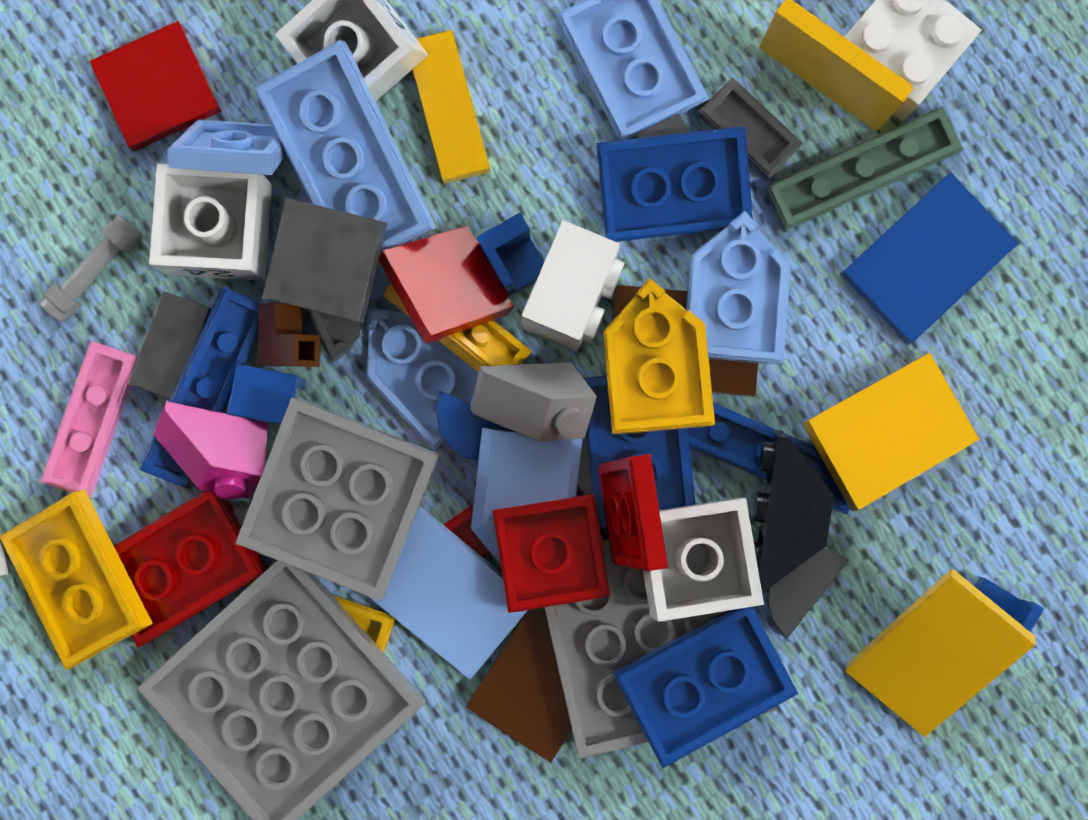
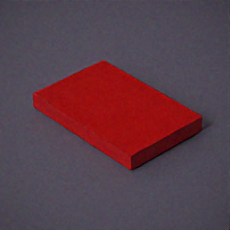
M651 454L631 456L599 464L598 473L612 563L618 566L645 571L668 568Z
M203 491L114 545L153 623L131 636L137 648L148 644L259 578L267 570L258 552L236 544L242 526L236 518L228 499L221 498L214 492Z

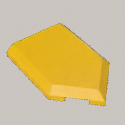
M649 278L603 332L612 434L714 426L715 418L705 323L690 310L687 311L665 293L663 288Z

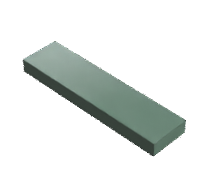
M943 106L771 183L764 188V191L785 233L955 156L964 149Z

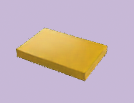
M784 0L778 8L759 46L762 51L876 132L902 105L914 89L909 82L793 0Z
M931 353L923 355L802 423L851 512L862 509L980 440Z
M85 489L72 492L0 536L4 548L65 670H69L153 624Z
M950 569L847 664L846 673L922 736L926 737L1035 646V636L954 569Z

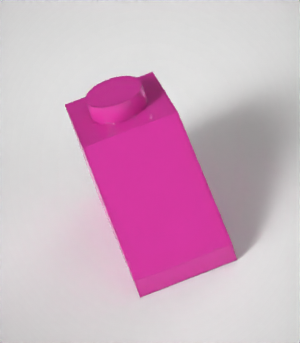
M166 401L155 425L154 436L199 490L214 492L217 496L225 499H250L258 486L264 470L269 423Z

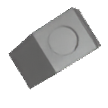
M572 362L480 366L470 409L478 417L539 442L585 438L597 396Z

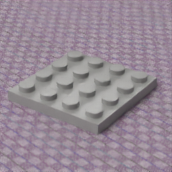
M609 538L602 540L610 597L544 607L579 759L648 742L613 672L726 612L722 611L661 622L656 621L650 617L643 570L618 566L612 563ZM777 706L765 713L777 711Z
M278 560L137 688L252 820H298L426 703L422 695L315 575Z

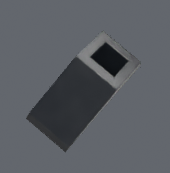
M773 430L771 442H763L759 471L767 473L765 491L756 492L753 505V522L760 523L758 542H753L761 589L767 590L827 546L834 499L833 493L782 430Z

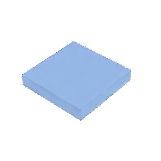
M198 119L167 150L169 168L272 175L286 156V152L272 124Z

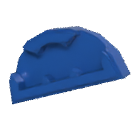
M439 390L435 405L438 429L450 448L463 457L478 461L482 428L512 431L474 415L470 409V403Z

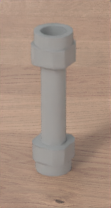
M120 214L103 227L101 233L105 235L104 239L61 286L53 283L44 293V297L39 302V305L57 320L64 322L69 315L72 316L82 305L77 301L78 297L121 250L129 253L138 243L137 240L142 233Z

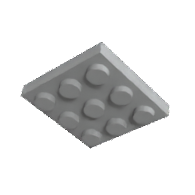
M293 397L287 407L236 544L382 601L440 454L298 397Z

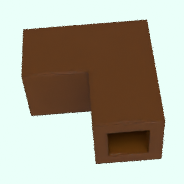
M287 303L258 304L257 366L320 367V335L302 334L303 307Z

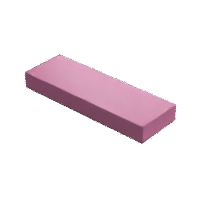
M90 341L40 482L69 492L85 489L89 498H92L132 386L128 382L138 356Z

